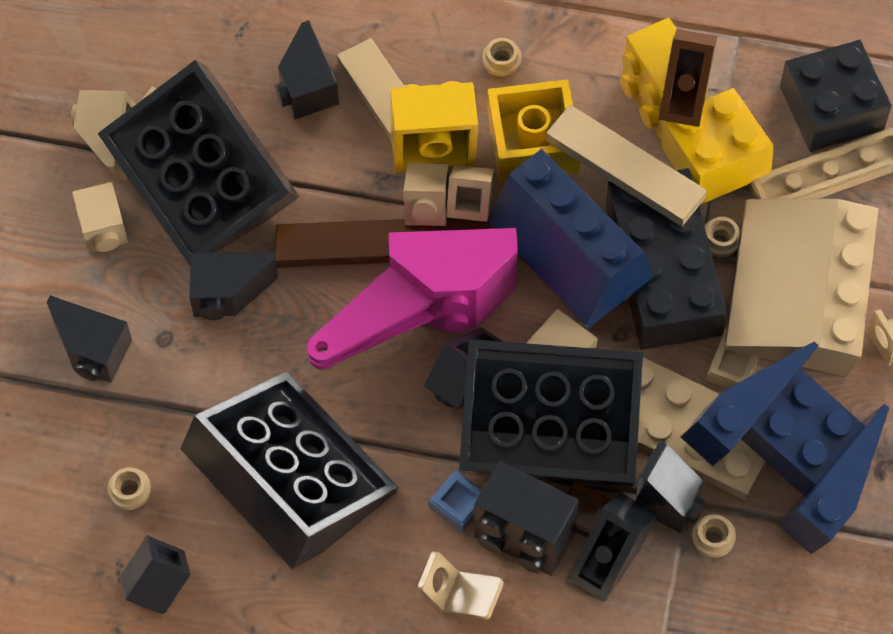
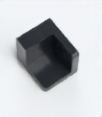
M146 535L121 575L125 600L160 614L166 613L191 575L185 550Z

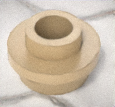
M507 38L492 40L482 53L484 68L494 76L505 77L512 75L519 69L522 62L520 49L512 40ZM503 57L506 58L507 61H497L496 59Z
M716 217L704 225L713 256L727 257L737 252L741 230L732 219ZM724 236L728 241L719 242L714 237Z
M131 467L122 468L110 478L107 487L108 495L116 507L123 510H134L143 506L148 501L151 495V483L143 471ZM130 485L138 488L136 493L132 495H124L122 493L124 488Z
M707 515L696 522L692 531V542L701 554L711 558H719L725 556L733 549L736 541V531L728 519L720 515ZM711 532L720 535L721 541L711 543L706 539V535Z

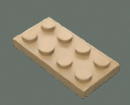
M643 358L637 449L652 455L658 442L662 441L668 444L703 481L746 501L766 461L740 439L726 456L712 466L680 438L704 408L719 393Z

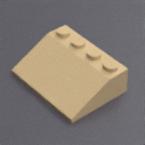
M747 199L744 205L724 349L779 361L815 341L819 346L802 367L847 377L862 356L879 208L841 199Z

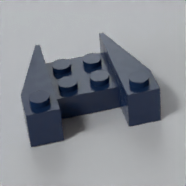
M815 341L724 390L704 408L680 436L681 439L712 466L726 456L741 439L802 493L801 498L779 523V526L810 554L829 543L855 512L889 411V407L883 404L861 422L805 373L801 367L818 348L819 345Z

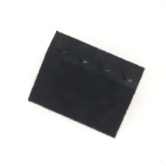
M197 60L191 62L97 133L190 266L191 253H215L265 223L300 197L210 69Z
M469 339L459 462L460 474L491 476L498 462L501 461L538 480L633 487L636 473L644 352Z
M287 371L195 415L180 448L291 569L323 553L394 495L399 488Z

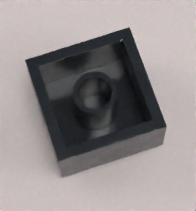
M861 39L785 61L780 88L809 152L885 130L892 104Z
M499 461L474 504V537L478 539L482 547L493 553L500 554L503 551L517 558L518 564L533 573H540L542 571L552 576L576 533L579 500Z

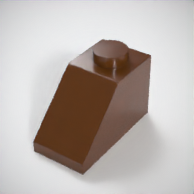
M676 29L671 46L658 120L700 127L718 36Z

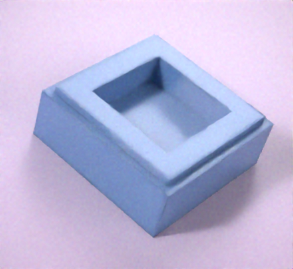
M455 470L428 501L429 508L463 532L474 519V504L482 489Z

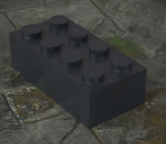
M689 168L676 170L692 180ZM608 181L606 197L608 216L644 252L654 276L629 296V304L640 350L723 336L727 311L700 208L698 207L683 227H681L614 183Z

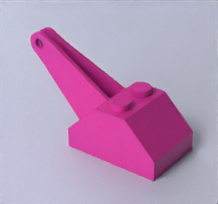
M516 228L389 233L390 267L309 339L307 353L310 364L317 369H328L349 357L425 323L435 330L444 329L451 333L463 332L468 328H477L516 290Z

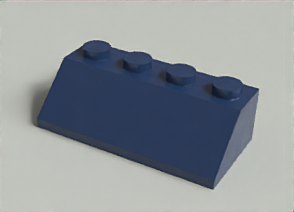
M542 148L509 174L487 220L489 225L493 229L516 228L517 255L587 329L591 328L654 277L646 256L640 247Z

